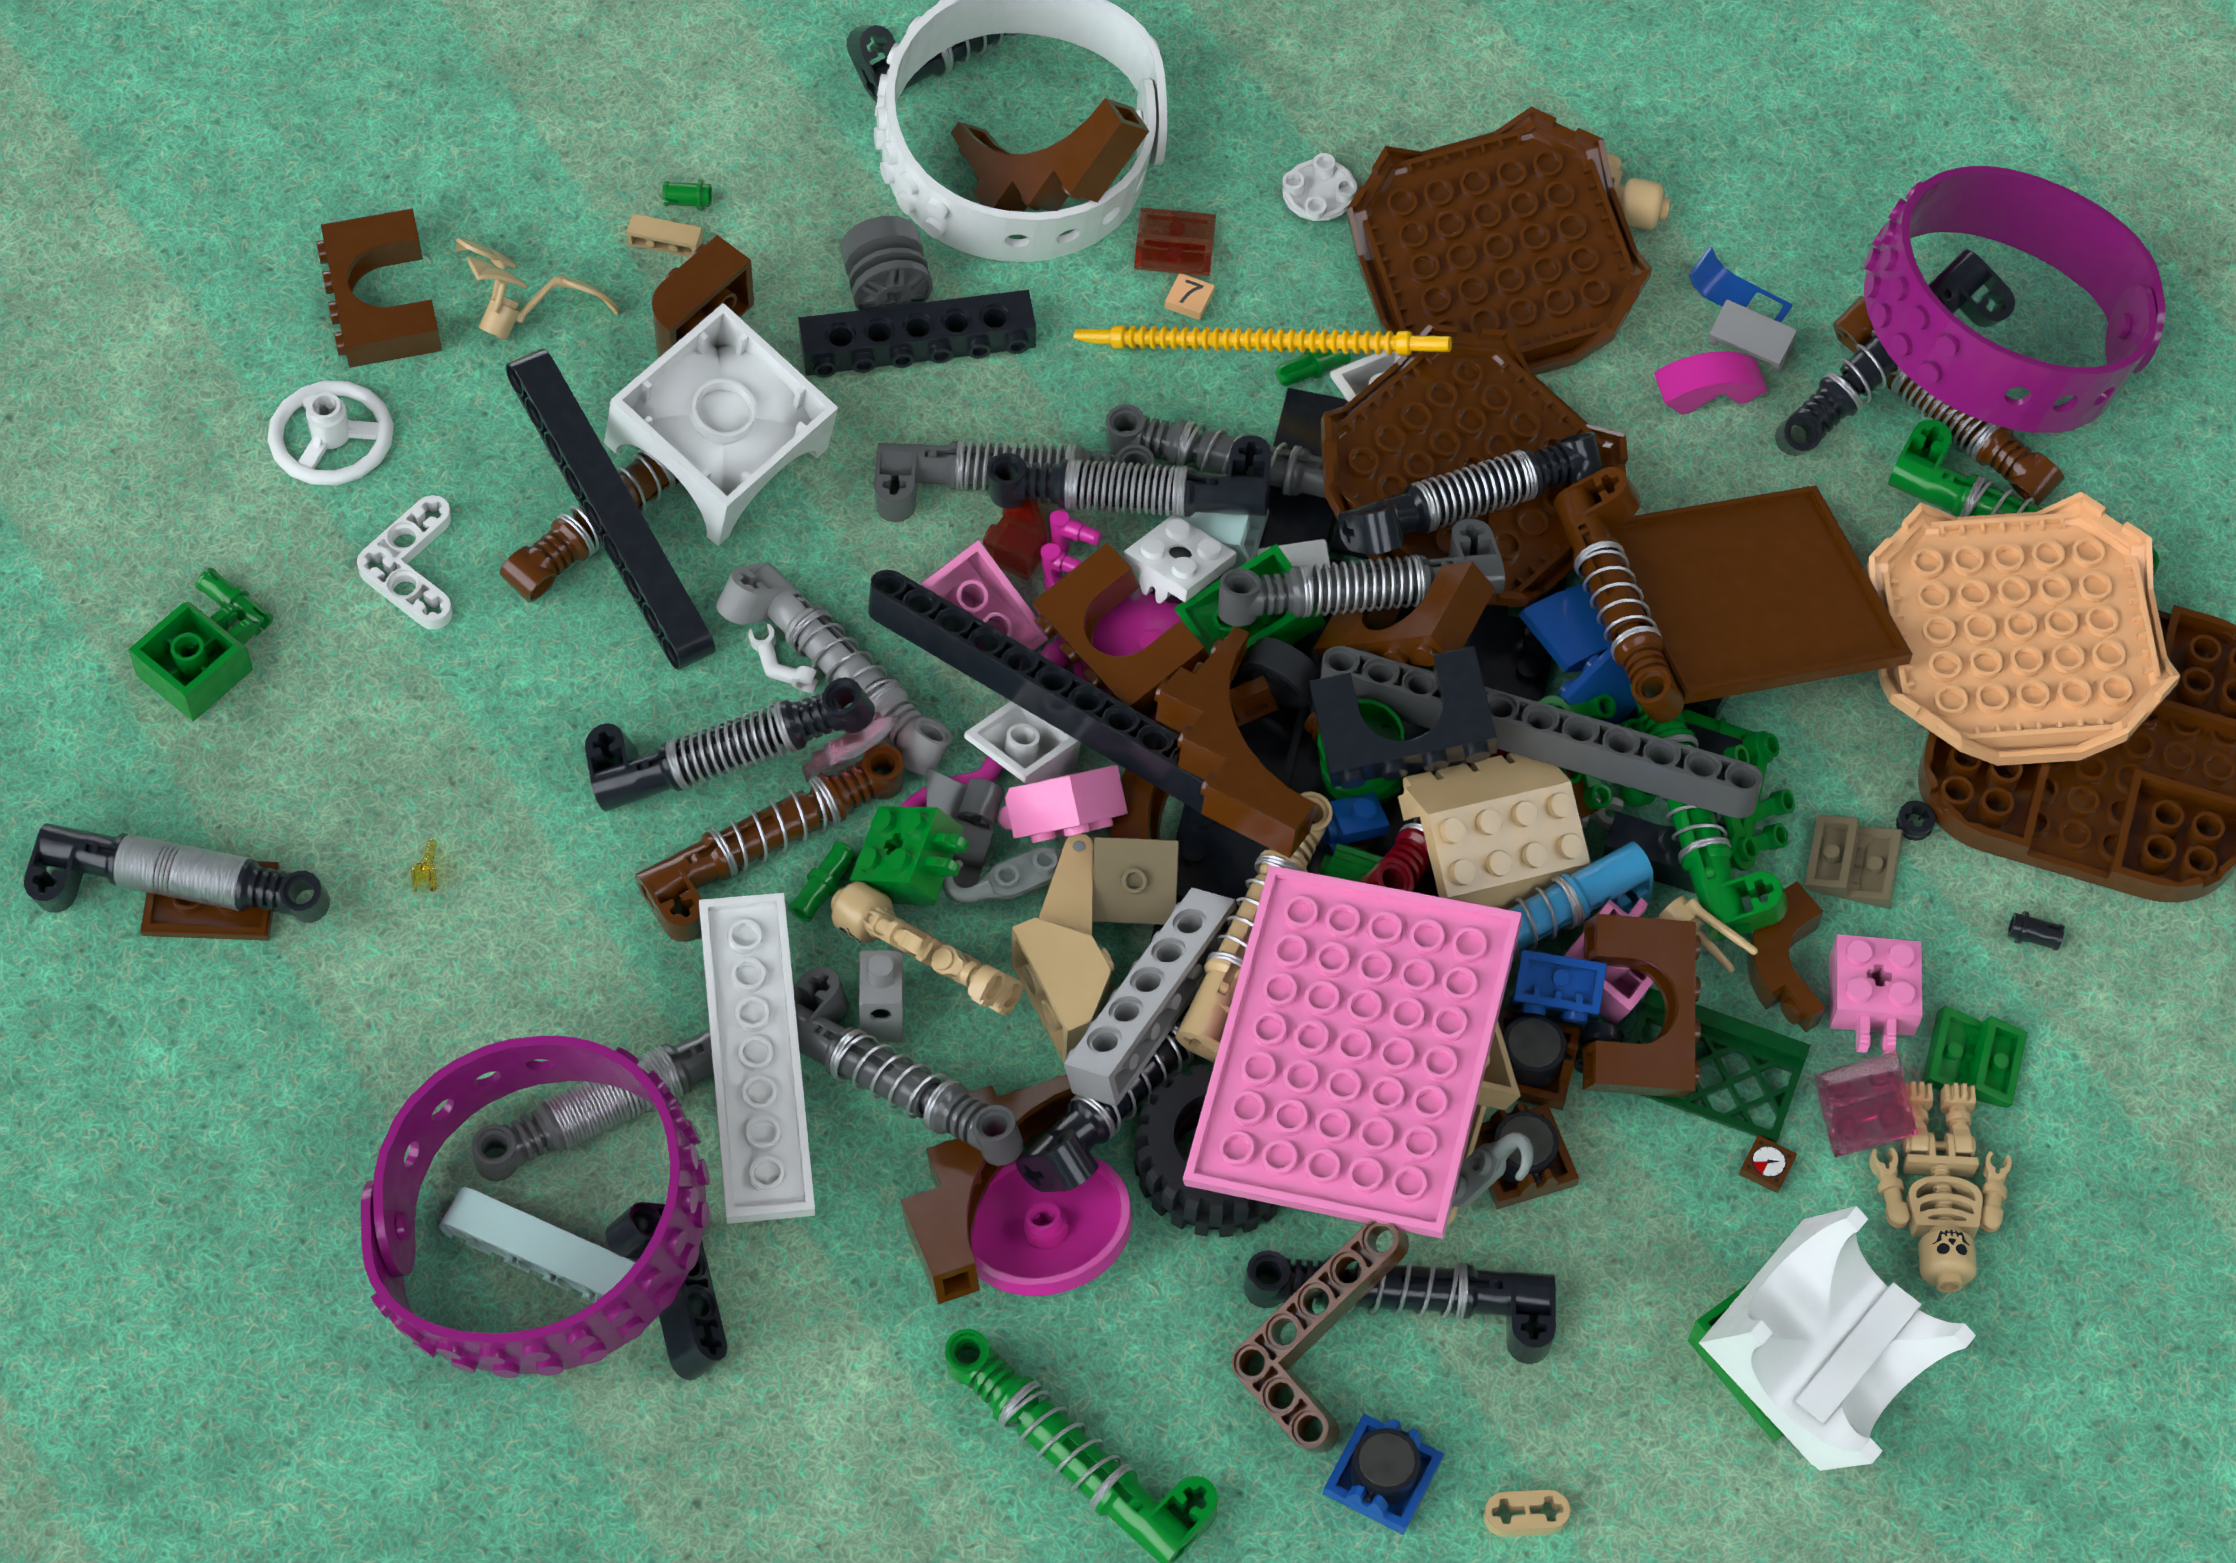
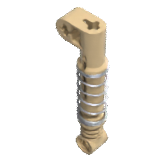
M1304 792L1300 794L1316 804L1313 816L1315 824H1312L1309 835L1291 858L1270 848L1263 851L1259 858H1257L1255 869L1258 875L1246 880L1248 891L1245 897L1236 899L1239 909L1235 916L1227 918L1230 927L1226 934L1218 936V942L1221 944L1218 951L1208 955L1204 965L1206 975L1176 1033L1177 1041L1184 1048L1214 1064L1269 865L1308 872L1306 869L1332 819V806L1328 799L1319 793Z

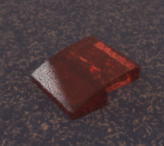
M1141 207L1134 269L1210 276L1216 214Z

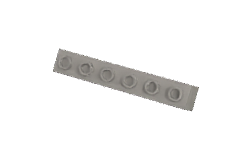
M1191 887L1184 899L1175 905L1172 915L1163 928L1154 934L1147 950L1139 960L1133 963L1126 979L1118 989L1112 992L1109 1002L1097 1019L1091 1021L1086 1034L1076 1048L1068 1053L1064 1066L1073 1094L1115 1107L1118 1106L1195 997L1206 975L1204 971L1206 959L1209 954L1218 951L1221 945L1218 942V936L1227 933L1230 927L1227 918L1235 916L1238 911L1235 899Z

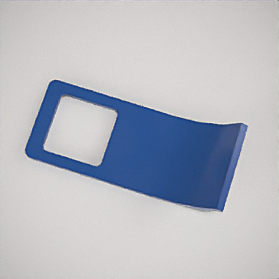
M1712 247L1706 250L1689 274L1694 288L1704 298L1722 307L1726 300L1747 307L1754 295L1759 292L1783 305L1774 319L1778 322H1782L1792 308L1791 303L1736 276L1726 269L1717 259Z

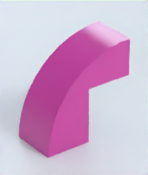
M1718 351L1697 354L1670 363L1654 372L1665 404L1681 415L1691 413L1722 393L1738 404H1744L1768 391L1756 359L1738 352Z

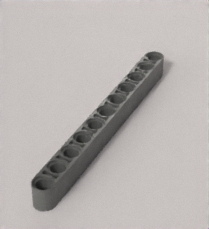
M1345 646L1331 647L1323 654L1320 679L1351 672L1357 699H1372L1385 704L1399 716L1401 721L1429 729L1440 718L1443 707L1434 672ZM1485 687L1497 736V749L1733 818L1749 817L1756 810L1763 775L1752 764Z

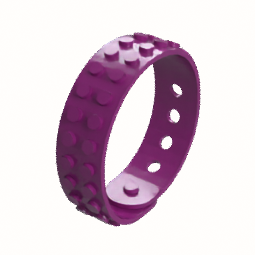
M1994 166L1960 167L1936 174L1924 182H1918L1906 195L1905 199L1907 201L1900 198L1888 217L1891 220L1887 221L1886 225L1882 227L1871 244L1874 247L1870 249L1864 261L1863 269H1866L1864 297L1868 316L1880 343L1898 367L1911 380L1943 403L1971 417L2012 430L2030 433H2060L2075 430L2096 420L2106 411L2132 373L2140 372L2148 365L2156 352L2164 328L2166 307L2161 278L2152 255L2141 240L2114 215L2084 196L2041 177L2008 168ZM1938 232L1971 234L2004 243L2053 266L2084 288L2103 310L2108 321L2105 338L2107 365L2099 367H2068L2051 364L2018 354L1983 337L1953 315L1932 292L1916 263L1910 238ZM2014 387H2024L2030 391L2027 396L2020 399H2013L2006 395V392ZM2074 395L2068 402L2054 405L2060 398Z
M541 1035L508 1039L483 1046L453 1060L434 1073L408 1098L395 1116L379 1150L374 1180L367 1181L362 1191L361 1245L363 1261L370 1284L376 1291L371 1296V1299L385 1318L389 1317L395 1327L411 1339L414 1346L428 1356L434 1358L437 1353H440L451 1360L450 1364L453 1367L462 1371L475 1373L476 1369H480L504 1378L519 1377V1374L557 1375L566 1369L598 1362L605 1358L607 1354L639 1337L646 1327L664 1309L671 1305L689 1271L695 1266L699 1256L703 1229L707 1227L710 1215L705 1185L710 1184L709 1171L705 1160L700 1159L695 1147L696 1144L701 1143L699 1135L692 1121L686 1119L681 1108L682 1105L654 1070L650 1073L644 1071L637 1065L639 1059L620 1047H617L614 1051L604 1045L580 1038ZM544 1059V1060H548V1061H534V1060ZM495 1072L493 1075L489 1077L477 1079L479 1076L485 1073ZM567 1081H586L615 1086L643 1098L657 1108L664 1125L670 1159V1179L665 1207L652 1239L643 1254L611 1290L582 1311L559 1322L518 1332L479 1333L460 1331L436 1325L413 1313L405 1292L404 1276H408L412 1272L415 1262V1218L420 1187L436 1153L446 1139L471 1115L487 1104L517 1090L540 1084ZM447 1100L445 1106L439 1112L433 1114L435 1108ZM410 1145V1151H409L408 1157H407V1159H406L405 1162H404V1157H405L406 1150H407L408 1146Z

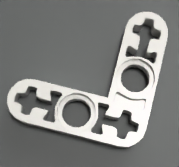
M435 495L426 496L416 502L364 548L357 558L360 577L368 585L418 624L427 629L434 630L442 628L450 622L453 614L450 599L444 592L407 564L443 533L451 523L452 517L449 503L444 498ZM429 510L435 513L439 510L440 517L437 519L431 516L426 519L425 512ZM422 524H423L424 532H422L421 529L419 528ZM403 534H409L416 538L415 542L409 547L403 548L394 544V540ZM370 561L374 563L382 561L384 570L389 576L385 578L384 572L377 567L369 569L368 563ZM401 582H411L416 586L415 590L408 595H399L394 592L396 585ZM422 596H424L425 603L432 608L440 605L441 613L431 612L427 615L426 607L420 601Z

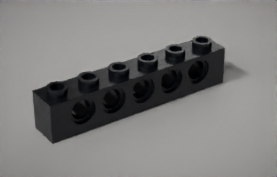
M1029 290L798 317L799 339L806 376L816 375L825 378L842 371L854 370L859 373H866L875 367L893 365L896 368H905L915 362L932 361L934 363H945L951 358L964 356L980 359L988 356L990 353L1008 351L1012 354H1020L1029 348H1036V322Z

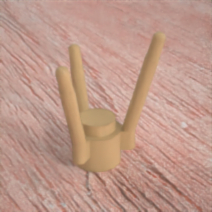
M1682 895L1671 902L1659 915L1660 919L1696 922V935L1700 936L1701 944L1729 973L1735 971L1734 965L1700 929L1703 922L1699 917L1750 954L1756 955L1758 952L1757 948L1745 938L1703 909L1695 898L1689 901Z

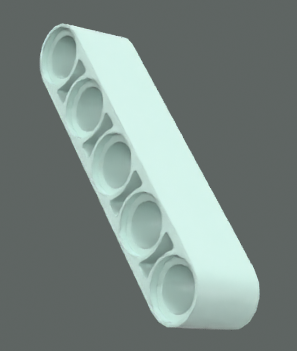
M465 1187L460 1189L439 1224L440 1230L447 1237L452 1238L453 1235L466 1240L465 1245L489 1256L493 1252L504 1257L505 1260L503 1262L527 1273L533 1270L544 1275L542 1280L567 1291L570 1287L582 1292L581 1297L593 1303L611 1290L636 1263L503 1202Z

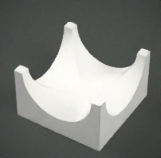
M722 303L611 399L604 443L614 453L619 451L624 445L638 447L652 455L669 469L697 504L705 521L707 538L719 546L730 536L735 523L752 499L781 469L806 452L818 458L828 449L838 407L730 308Z
M1857 1206L1803 1219L1699 1342L1802 1455L1820 1471L1872 1464L1883 1450L1869 1438L1870 1433L1887 1405L1922 1371L1941 1358L1955 1351L1965 1349L1976 1336L1965 1323L1946 1322L1917 1310L1824 1424L1795 1402L1889 1288L1868 1265L1858 1246L1856 1234L1868 1218Z

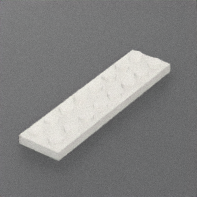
M784 893L699 900L727 1224L815 1216Z

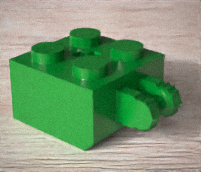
M185 602L130 647L128 651L136 675L194 722L253 670L248 650L244 644L254 636L257 624L247 617L227 632L226 630L230 628V625H233L236 619L239 618L240 610L234 605L226 604L209 618L191 602Z
M878 806L850 881L852 883L860 881L871 885L885 893L892 900V904L935 906L945 877H957L961 867L952 860L954 853H966L970 845L967 839L961 837L964 827L938 807Z

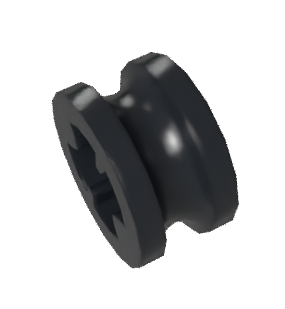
M1909 801L1901 807L1896 818V827L1901 829L1903 837L1909 840H1923L1930 835L1935 824L1936 816L1934 810L1922 801ZM1911 814L1919 815L1918 820L1924 819L1921 827L1912 826L1913 821L1907 822Z

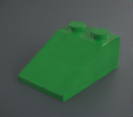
M1275 544L1238 568L1253 571L1261 580L1263 574H1268L1271 578L1273 573H1278L1281 577V574L1288 572L1292 565L1279 546ZM1220 579L1198 592L1187 602H1182L1174 607L1183 624L1205 647L1209 657L1215 642L1220 637L1225 639L1235 627L1226 624L1218 615ZM1317 604L1313 607L1315 613L1318 609ZM1283 609V613L1277 615L1274 610L1272 615L1267 616L1263 611V615L1258 616L1250 625L1237 627L1250 633L1246 658L1259 638H1275L1293 645L1326 623L1321 613L1317 617L1311 614L1309 618L1307 616L1305 618H1297L1292 613L1286 614Z

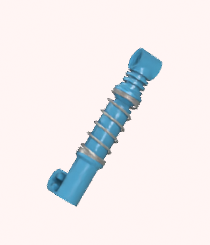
M1634 841L1629 842L1571 875L1564 873L1555 876V878L1551 879L1550 887L1544 890L1536 887V894L1524 901L1521 898H1517V905L1508 909L1522 913V924L1512 962L1517 960L1521 950L1534 951L1538 946V941L1541 939L1554 940L1559 929L1565 928L1570 930L1574 929L1575 926H1580V924L1589 919L1592 911L1606 904L1609 899L1627 914L1640 898L1649 904L1653 892V869L1643 849Z

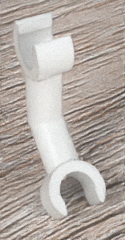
M767 624L769 636L765 640L755 639L752 629H749L748 637L753 649L758 651L766 676L792 684L795 689L813 694L819 680L814 679L816 670L808 666H798L796 669L779 664L774 650L776 644L775 632L770 624Z

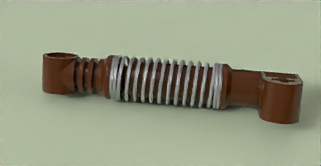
M1859 296L1833 323L1837 340L1854 354L1858 352L1857 344L1864 346L1873 337L1872 330L1874 329L1868 316L1864 296ZM1902 370L1899 374L1889 375L1886 378L1888 388L1894 395L1900 397L1902 393L1903 402H1907L1906 396L1909 399L1908 406L1914 407L1915 404L1914 411L1919 413L1921 410L1922 418H1926L1928 415L1927 420L1932 418L1947 425L1953 435L1954 445L1960 444L1959 449H1966V455H1971V459L1978 462L1981 466L1989 465L1991 468H1994L1998 474H2001L2004 479L2008 480L2013 490L2024 500L2032 497L2034 505L2039 506L2065 479L2060 469L2046 456L2039 452L2032 453V450L2025 446L2024 443L2020 440L2017 441V438L2014 436V430L1984 422L1954 409L1929 394Z

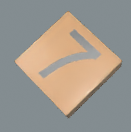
M1179 273L1165 300L1164 308L1201 320L1214 294L1215 285Z

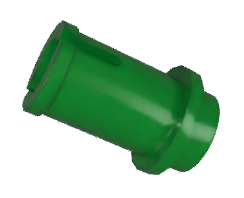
M698 180L697 183L665 181L663 185L664 206H697L698 210H703V207L711 206L712 186L711 184H705L704 180Z

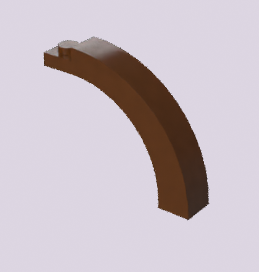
M1264 675L1254 680L1244 681L1238 687L1230 690L1229 699L1237 727L1279 709ZM1158 722V724L1164 726L1165 728L1171 730L1172 732L1180 736V732ZM1125 769L1121 777V783L1128 814L1112 817L1111 838L1160 840L1162 814L1170 794Z

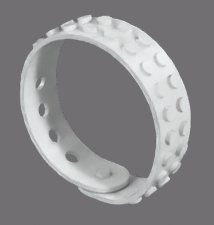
M940 0L922 17L918 16L911 22L901 43H895L889 52L887 64L890 67L887 74L881 73L875 110L877 127L874 128L875 150H881L883 162H880V170L885 184H890L900 209L909 215L928 235L950 247L974 256L997 261L1034 262L1050 260L1081 251L1097 243L1118 228L1130 214L1142 191L1149 160L1152 166H1161L1164 161L1167 141V96L1165 72L1159 46L1156 40L1148 34L1146 29L1134 17L1107 0ZM999 33H1023L1051 37L1089 49L1118 67L1138 91L1136 112L1150 132L1137 148V159L1132 169L1120 182L1107 190L1098 203L1090 200L1084 204L1058 211L1037 213L1001 210L977 204L954 194L929 176L915 160L906 145L896 113V102L912 76L930 59L955 44L968 39ZM1074 229L1072 232L1068 234L1059 236L1065 231ZM1011 235H1024V236H1026L1027 238H1024V239H1012V238H1009L1008 236H1011Z

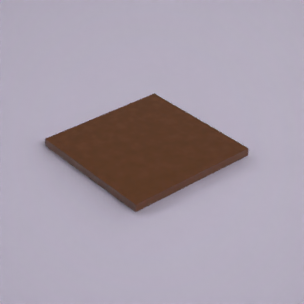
M1816 485L1635 515L1609 529L1611 537L1618 540L1623 547L1625 556L1629 561V569L1635 574L1636 586L1642 590L1643 602L1649 606L1650 618L1657 624L1664 644L1662 654L1677 687L1684 695V704L1910 664L1913 655Z

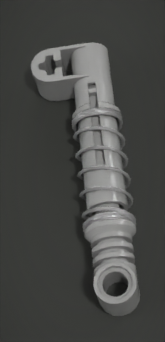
M770 562L739 567L732 571L716 603V608L720 615L740 625L771 619L786 634V642L790 648L800 657L807 655L812 660L811 668L821 670L826 675L825 683L827 685L837 678L843 677L852 678L859 683L875 706V716L869 726L872 729H880L900 749L899 752L903 757L905 767L922 775H926L929 768L934 771L936 770L952 739L951 732L944 724L933 718L924 717L908 701V693L904 690V687L897 680L887 679L886 669L881 665H873L872 655L867 651H859L858 641L853 637H845L844 627L838 623H832V615L828 611L824 610L821 606L814 607ZM848 640L852 641L855 647ZM862 654L866 655L869 661ZM876 668L880 669L883 675Z

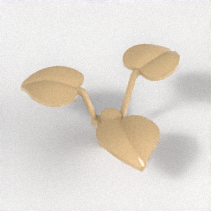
M456 238L455 240L457 244L456 252L471 250L489 258L493 263L491 264L470 255L467 258V262L478 281L495 279L491 300L479 325L480 329L507 340L515 321L523 324L526 315L552 288L557 286L579 289L593 294L605 302L615 315L619 313L615 302L605 293L586 282L563 275L553 277L521 311H518L516 309L519 302L504 296L508 283L524 289L528 287L517 276L504 270L505 265L516 269L517 264L501 252L478 242L464 238Z

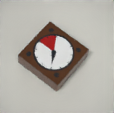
M1758 1135L1738 1175L1778 1194L1796 1159L1797 1153Z

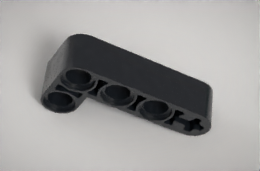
M637 1202L613 1221L605 1232L606 1241L612 1251L621 1257L639 1259L652 1239L665 1204ZM702 1239L695 1266L689 1271L674 1301L659 1315L672 1369L681 1378L689 1381L699 1378L722 1360L727 1353L726 1337Z

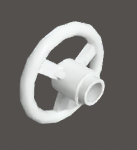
M324 380L301 387L280 403L270 419L267 442L274 461L289 476L311 485L338 486L361 479L381 464L392 446L394 423L386 403L371 389L350 381ZM337 396H346L362 402L373 412L376 422L348 420L345 404ZM303 406L306 410L312 440L297 462L288 453L283 437L285 425L291 415ZM349 438L376 440L369 453L353 465L337 470H315L327 449L338 448L345 444Z

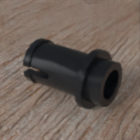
M2023 911L2022 914H2013L2008 928V937L2015 938V943L2018 944L2023 940L2057 951L2063 940L2065 926L2030 917L2029 912Z

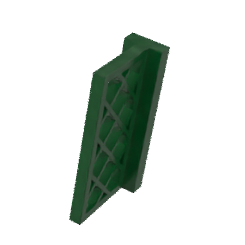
M1648 988L1629 1043H1646L1642 1036L1646 1021L1663 1027L1665 1005L1660 991ZM1695 1004V1018L1699 1019L1701 1025L1699 1040L1704 1042L1710 1054L1697 1061L1700 1067L1714 1061L1723 1082L1705 1090L1698 1083L1695 1086L1696 1094L1684 1099L1652 1095L1641 1096L1756 1137L1760 1135L1777 1144L1811 1045ZM1714 1046H1717V1047H1720V1048H1723V1049L1717 1052ZM1731 1053L1740 1054L1745 1057L1750 1070L1730 1078L1720 1058ZM1755 1060L1764 1064L1757 1066ZM1773 1067L1790 1072L1791 1076L1788 1085L1772 1093L1761 1072ZM1754 1076L1764 1096L1744 1105L1734 1084ZM1728 1088L1737 1108L1724 1114L1713 1110L1707 1096ZM1783 1096V1099H1782V1102H1781V1105H1780V1108H1779L1778 1105H1777V1103H1776V1101H1775V1099L1778 1098V1097ZM1697 1100H1701L1703 1106L1698 1105V1104H1695V1103H1692V1102H1695V1101H1697ZM1768 1102L1776 1117L1772 1131L1754 1125L1748 1111ZM1741 1114L1745 1121L1734 1118V1116Z

